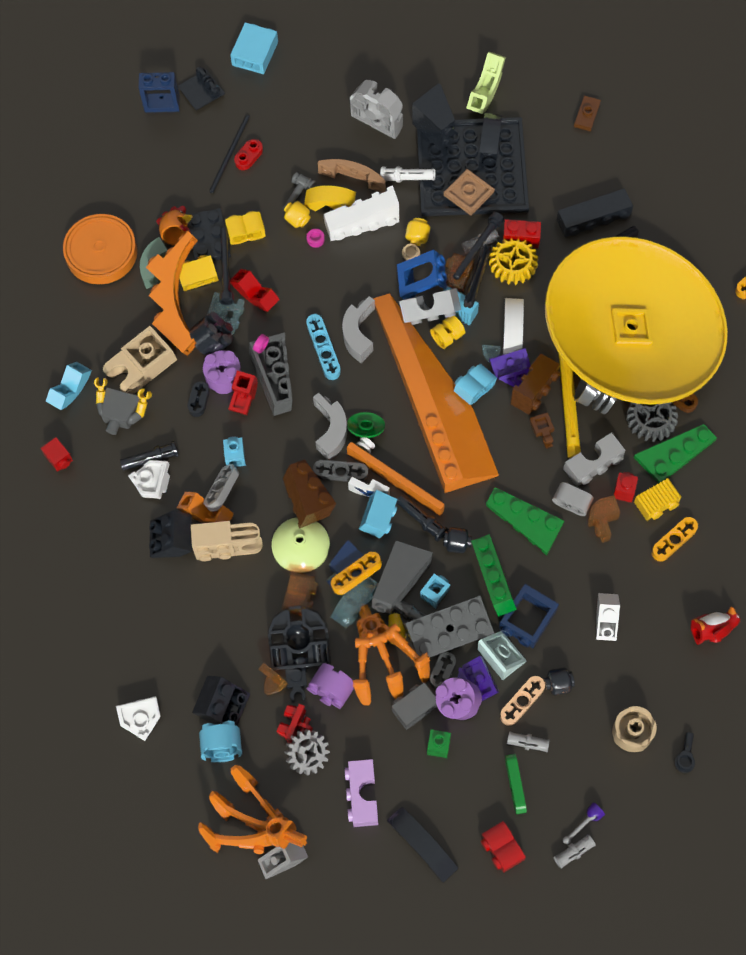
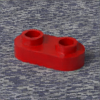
M257 139L247 141L235 155V166L240 170L249 169L263 153L262 143Z

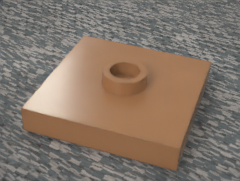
M466 169L444 191V196L469 215H472L494 193L495 189Z

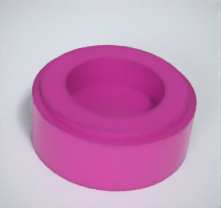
M312 229L307 233V243L311 247L316 248L324 244L325 236L320 229Z
M261 334L256 340L253 350L257 353H262L268 345L269 337Z

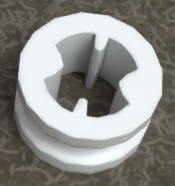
M361 437L360 442L356 443L357 446L369 454L371 449L375 448V444L368 438Z

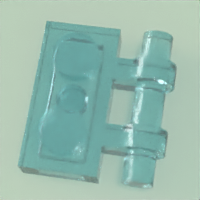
M214 292L207 314L211 312L217 313L220 318L232 325V334H234L235 330L239 327V318L244 312L243 306L245 301L238 299L237 304L222 305L219 303L220 293ZM229 311L234 312L232 318L227 317Z

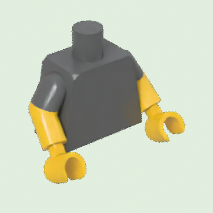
M98 377L94 381L95 386L98 388L96 390V404L99 415L108 424L106 432L116 435L119 427L129 429L132 424H135L144 417L148 404L146 400L152 397L151 391H148L145 397L143 394L145 389H140L138 396L111 388L104 390L108 381L104 378L103 385H100Z

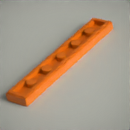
M353 442L349 443L347 446V454L365 464L367 468L437 515H442L444 512L443 502Z

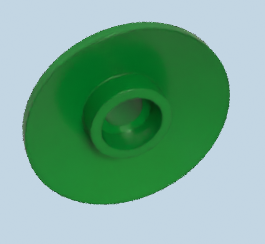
M361 412L352 415L348 419L347 427L356 436L371 438L380 435L384 431L385 422L374 413Z

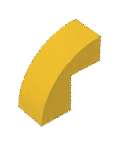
M317 186L306 190L304 205L314 211L326 205L334 210L345 205L350 207L355 202L356 192L338 186Z

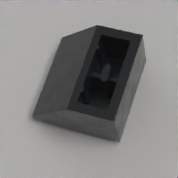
M172 510L150 521L149 549L151 558L181 557L192 552V515Z
M207 676L192 713L217 725L223 724L225 721H234L235 726H238L250 693L223 677Z

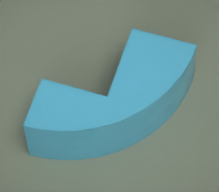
M78 362L67 365L61 384L50 388L46 402L60 410L66 408L82 391L92 370Z

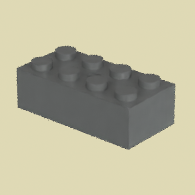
M481 596L404 624L411 647L419 656L427 652L429 657H433L494 634ZM447 625H451L453 627L452 632H448L446 630Z

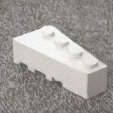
M393 185L388 187L384 193L379 194V192L371 194L372 198L365 201L359 199L350 207L345 205L325 213L324 222L330 241L342 240L348 236H357L362 232L375 231L380 227L392 226L398 223L399 202Z

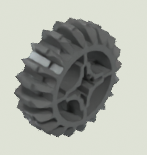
M631 402L630 407L627 409L628 415L626 416V421H629L628 428H633L632 434L638 432V438L644 436L645 442L648 438L655 442L656 437L661 441L664 436L669 437L670 432L675 430L674 426L678 423L676 420L678 413L675 412L676 406H671L673 402L664 404H637ZM660 410L664 412L666 419H664V416L660 413ZM637 414H639L640 418L644 420V424L641 423Z

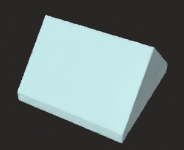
M501 631L481 639L478 643L477 650L502 680L526 662V659Z

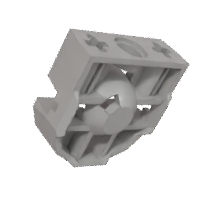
M364 80L350 96L352 117L396 139L403 127V114L401 113L403 105L398 96L388 88H385L381 94L377 93V82L371 80Z

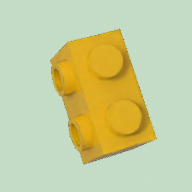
M202 255L197 260L184 262L180 274V281L184 291L219 281L211 255Z

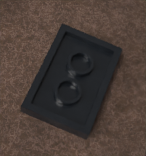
M221 208L189 214L193 218L188 222V228L191 234L198 240L192 248L195 260L202 255H211L212 261L221 260L220 229L224 226ZM228 244V256H229V258H230V257H231V253H230L229 244Z

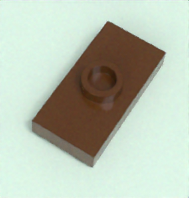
M584 96L574 127L591 132L601 100Z

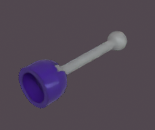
M593 802L587 809V818L569 836L563 838V843L566 845L570 844L571 839L590 820H600L605 815L603 810Z

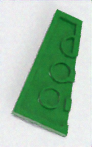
M703 424L635 454L634 459L659 484L715 442L717 437Z
M496 487L486 503L490 510L511 524L518 533H522L528 538L529 542L539 547L547 556L564 524V520Z

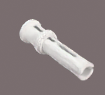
M397 166L396 168L381 167L380 176L385 181L400 183L402 180H435L436 173L435 169H402V167Z

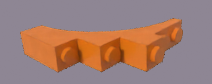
M189 231L179 237L178 243L168 249L164 258L157 254L149 260L146 266L161 281L151 289L149 296L164 309L163 312H159L154 317L152 325L187 356L194 350L196 342L194 338L191 340L190 329L184 321L179 304L178 289L183 264L190 250L198 241Z

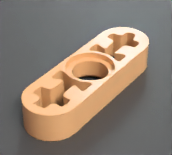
M533 676L529 678L506 704L500 714L503 724L507 726L516 724L539 698L545 688V682L541 677ZM538 682L540 690L536 688L530 695L528 692L532 688L531 683L536 684ZM519 696L527 697L528 704L526 706H520L517 703ZM513 704L517 709L513 714L514 719L509 718L507 720L505 712L510 713L514 709L511 706Z

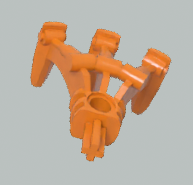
M360 604V607L357 608L361 618L357 621L359 638L355 639V647L359 648L358 662L360 663L359 679L353 680V687L359 701L363 705H370L371 703L370 682L366 679L368 648L371 646H377L381 658L386 665L389 673L386 677V682L392 697L396 700L398 697L403 696V677L401 672L394 673L389 660V653L385 646L387 640L400 648L414 661L421 682L427 683L430 678V657L427 652L419 656L408 645V641L399 633L401 630L395 623L388 627L378 613L372 615L367 604Z
M234 765L231 768L232 776L245 793L251 791L258 799L261 807L269 815L267 820L261 821L235 810L233 804L216 791H212L209 799L221 818L227 821L231 815L258 832L257 834L246 836H224L215 833L202 822L198 826L200 834L208 843L210 849L217 853L221 845L254 849V853L263 854L264 847L273 845L285 849L289 843L299 847L307 844V836L297 832L295 823L284 817L278 808L275 810L255 789V786L258 784L257 780L239 765Z

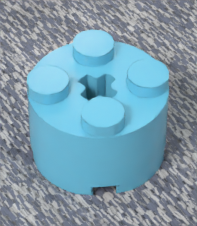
M225 721L223 724L218 725L212 723L202 725L199 738L201 758L206 761V758H211V762H227L234 760V755L238 754L239 757L242 755L240 728L235 726L234 721Z

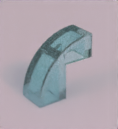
M368 577L345 593L334 609L331 618L343 627H349L355 622L360 609L373 600L378 583Z

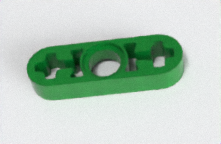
M516 754L505 755L515 813H527Z

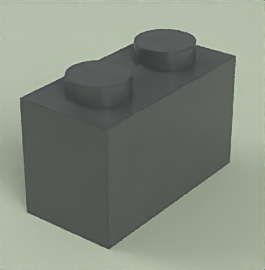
M425 683L421 685L416 684L409 690L410 693L405 697L400 696L393 701L392 712L406 730L437 708L436 697Z

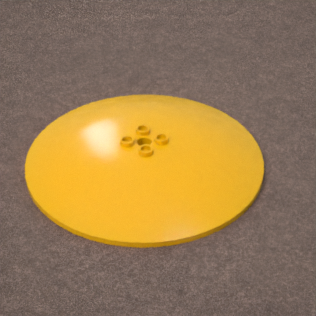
M610 237L595 240L570 253L557 267L548 285L545 298V318L549 334L557 351L567 365L581 379L609 396L637 404L674 402L692 395L701 389L716 373L723 360L728 331L724 309L718 295L706 277L691 262L665 246L632 237ZM627 324H632L636 330L629 329Z

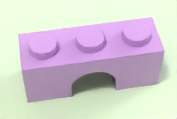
M373 759L348 761L349 768H345V779L350 780V788H346L347 801H351L352 809H348L349 822L353 821L354 827L378 825L376 801H366L359 794L365 785L375 784Z

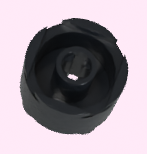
M211 312L191 327L190 337L191 340L194 338L196 342L195 347L207 356L216 351L224 350L232 343L233 327L230 323L220 318L217 313Z

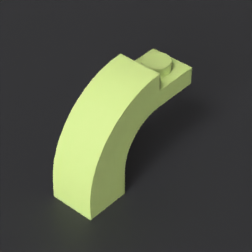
M488 52L480 80L476 88L471 91L467 109L481 114L488 109L503 73L502 68L505 56Z

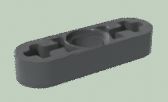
M319 460L313 466L314 473L322 480L349 482L354 477L364 482L368 478V468L363 463ZM321 466H323L325 469L323 473H319L318 470L321 468ZM343 467L346 469V473L344 475H337L336 469ZM349 468H352V472H351V475H352V476H349V474H350ZM359 469L363 472L361 476H357L356 473Z

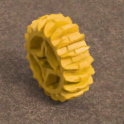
M512 238L510 241L504 239L502 243L498 242L496 247H493L492 253L489 255L491 272L495 273V278L500 277L501 283L507 280L508 285L511 281L515 285L518 284V281L524 283L525 279L529 280L531 275L535 274V269L538 267L536 249H532V244L527 245L526 240L520 242L519 239L513 241Z

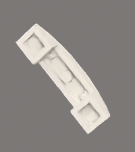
M505 298L503 354L522 348L524 299Z

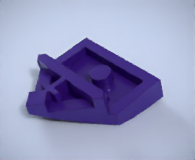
M526 348L489 358L493 374L499 380L513 387L521 384L522 376L524 374L527 375L531 366Z
M482 656L469 661L462 668L459 667L457 678L466 679L474 683L481 692L482 701L499 693Z

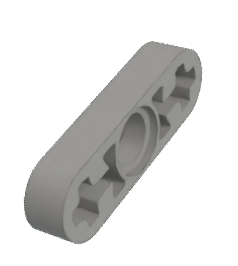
M228 464L220 470L204 499V505L210 512L217 511L222 507L239 476V471L233 464Z

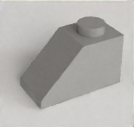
M289 843L285 849L275 847L259 858L258 862L265 879H268L298 865L308 858L304 846L299 847Z

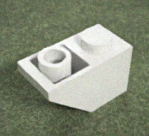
M598 593L596 640L616 641L620 610L618 594Z

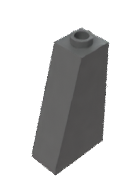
M395 541L374 593L372 608L381 613L391 614L430 567L433 552Z

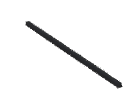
M249 115L245 116L213 182L210 193H214L250 118Z

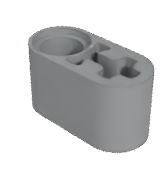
M562 482L552 501L570 512L585 516L594 498L591 494Z

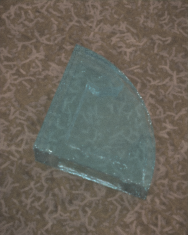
M482 345V353L488 362H490L489 358L500 355L501 346Z

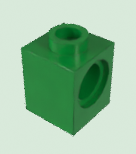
M431 730L427 755L447 758L451 733Z

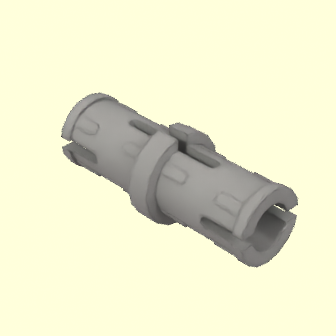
M509 731L507 744L525 747V750L530 748L548 752L550 739Z
M587 834L575 844H569L566 850L553 858L559 868L562 869L565 865L574 859L578 860L583 853L595 847V842Z

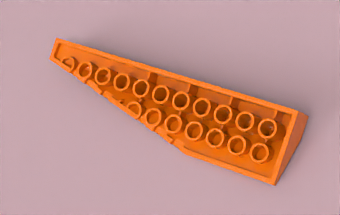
M391 294L373 298L377 314L444 493L499 476L472 406L454 392L456 386L454 381L415 327L411 325V322L404 323L401 308Z

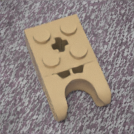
M149 326L121 348L122 351L106 362L103 371L112 378L121 373H128L126 379L120 384V390L129 394H135L173 364L177 358L172 349Z
M230 521L191 525L192 548L196 559L200 561H210L211 558L229 559L231 556L256 554L263 547L259 527L254 523L231 525Z

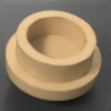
M407 244L402 250V256L405 260L420 255V250L415 244Z

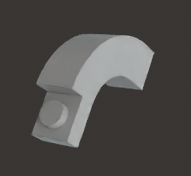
M370 296L366 300H362L357 308L351 304L344 315L342 323L344 344L348 352L360 363L373 352V342L366 338L359 330L361 323L375 309V300Z
M318 393L313 397L314 406L329 420L330 427L316 441V449L327 460L331 461L338 455L345 444L347 421L345 412L338 401L332 404L326 396L322 397Z

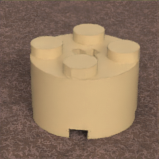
M638 706L629 707L620 712L612 728L614 742L620 748L629 752L643 751L653 740L657 726L648 710ZM632 726L636 727L637 732L632 731Z

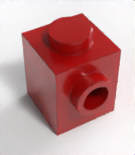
M54 438L41 448L44 456L57 472L67 468L70 462L73 461L70 453L57 438Z
M619 472L613 498L632 503L638 477L629 472Z

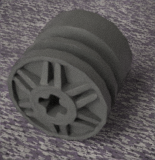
M583 379L580 380L574 396V401L584 406H588L592 402V409L599 410L602 414H606L617 399L597 390Z

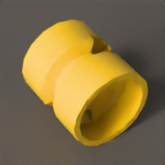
M451 316L444 319L442 324L439 323L433 327L430 333L434 341L441 348L445 349L453 343V339L457 340L463 336L465 329L456 316Z

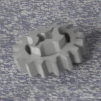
M305 729L304 734L297 731L298 737L291 736L292 743H286L290 747L289 750L284 751L285 754L289 755L286 762L292 763L290 768L293 770L297 769L296 772L302 774L304 771V774L310 775V770L313 773H317V767L323 769L322 762H328L325 754L330 753V751L326 750L325 747L329 744L323 741L324 736L318 735L316 731L310 732V730ZM305 750H309V754H305Z

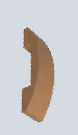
M342 159L318 161V174L335 178L337 173L368 182V189L381 193L386 192V181L367 166Z

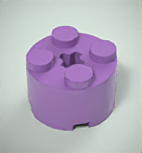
M216 351L207 355L203 364V373L208 387L219 394L233 392L232 385L236 372L241 371L238 358L232 351Z
M322 663L310 681L307 690L314 695H319L321 697L320 701L325 705L331 706L332 704L341 709L354 690L353 680L342 671H334L333 666Z
M450 678L437 687L436 704L439 711L445 717L467 720L478 712L482 702V695L479 688L471 681L461 678Z

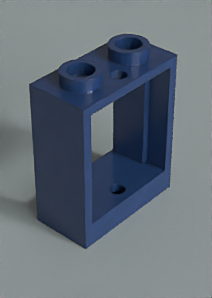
M175 72L139 73V91L145 113L179 112L180 95ZM146 90H170L171 93L147 94Z
M524 584L514 600L516 608L522 599H525L547 612V615L533 636L508 622L515 611L504 615L499 628L506 636H513L518 639L521 645L534 648L557 612L559 604Z

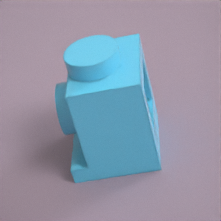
M433 574L420 591V598L436 609L450 590L449 581L441 575ZM438 589L440 592L436 594L433 590Z

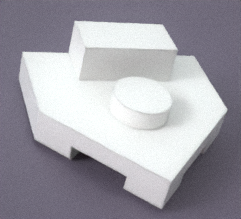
M149 460L137 472L134 471L128 476L142 497L161 499L162 493H166L170 478L167 472L170 464L168 461Z
M156 696L116 706L120 726L146 741L161 717Z

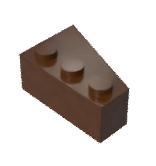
M540 354L530 366L527 375L524 374L522 376L521 384L514 386L511 405L528 415L533 410L537 411L542 402L540 401L543 395L545 397L548 395L551 383L553 381L556 382L561 374L559 372L560 364Z
M304 459L289 465L283 481L288 496L292 500L294 514L296 513L299 521V529L330 516L337 503Z

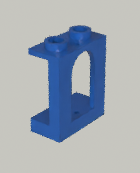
M431 250L397 264L400 297L404 300L416 297L415 294L435 286H440L444 290L447 289V275L445 273V258L443 255L435 250ZM427 262L432 263V273L427 278L414 283L413 268Z

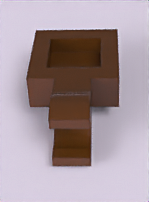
M548 412L531 417L529 422L535 436H542L546 449L553 447L552 442L554 441L550 433L554 432V426Z

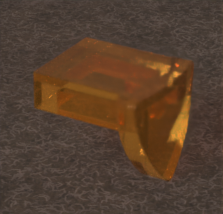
M264 663L261 665L259 670L267 676L264 684L265 694H275L287 686L288 683Z

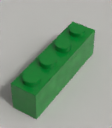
M490 534L472 540L475 554L498 617L517 610Z

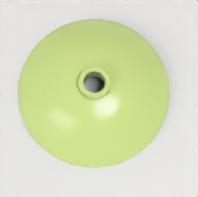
M296 517L285 521L277 528L272 538V552L278 564L284 569L294 573H306L315 570L326 560L330 549V541L327 531L319 522H314L299 529V521ZM298 538L303 539L301 543H298L296 540Z

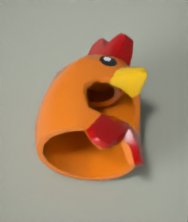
M174 206L169 212H164L162 217L156 220L162 240L169 245H176L182 234L190 232L187 226L193 216L185 214V206H180L179 208Z

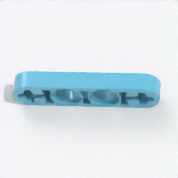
M312 314L306 320L308 332L325 377L329 380H335L341 373L339 362L322 317ZM312 321H315L318 324L317 331L315 330L314 324H312ZM322 335L326 339L324 342L319 343L315 340L317 336ZM324 351H329L332 354L329 358L321 356ZM328 364H332L333 370H335V373H331V371H329Z

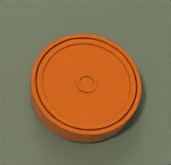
M95 214L79 220L69 229L63 242V254L70 271L77 278L91 284H107L122 278L131 270L137 258V244L132 229L122 219L108 214Z

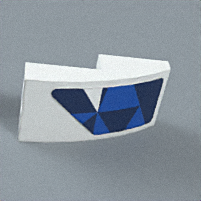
M354 477L348 482L350 491L370 497L376 490L390 495V488L372 479L369 485Z

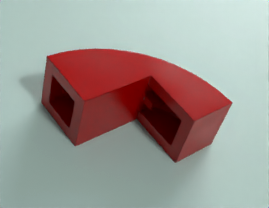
M240 269L229 280L231 285L246 300L263 311L268 312L280 300L271 288L262 287L250 270Z

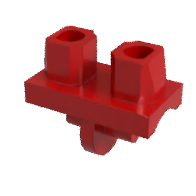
M299 704L298 707L287 705L284 716L292 719L290 725L280 722L277 734L285 738L288 743H292L290 737H296L299 729L303 734L305 729L310 730V732L313 730L309 726L310 718L305 717L303 721L306 713L304 705Z

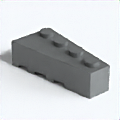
M285 332L270 336L268 345L262 353H257L253 350L256 341L249 342V355L273 416L291 411L292 392Z

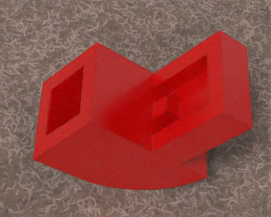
M241 371L236 372L232 385L234 393L228 408L230 411L248 415L252 399L255 398L258 380L256 376Z

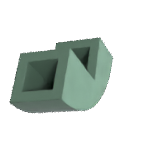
M160 237L153 240L145 248L140 259V273L146 289L159 283L158 278L146 268L149 260L157 254L164 258L168 251Z

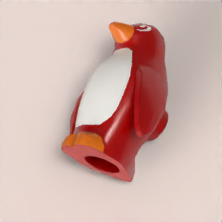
M730 607L727 613L715 612L704 614L691 620V632L696 644L699 645L705 640H710L713 643L720 642L722 638L728 636L738 626L740 617L734 607Z

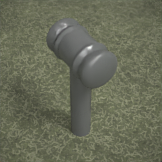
M295 172L291 181L296 183L297 186L283 206V210L289 202L293 204L304 188L307 190L315 187L316 181L299 172Z

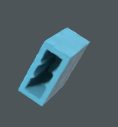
M245 23L230 55L232 66L264 74L278 44L277 31Z

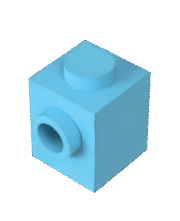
M229 437L223 440L226 465L233 464L235 467L246 466L242 438Z

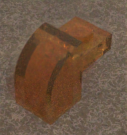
M615 495L596 501L589 513L588 527L595 526L596 536L601 538L602 543L610 541L612 535L608 522L618 520L620 516Z

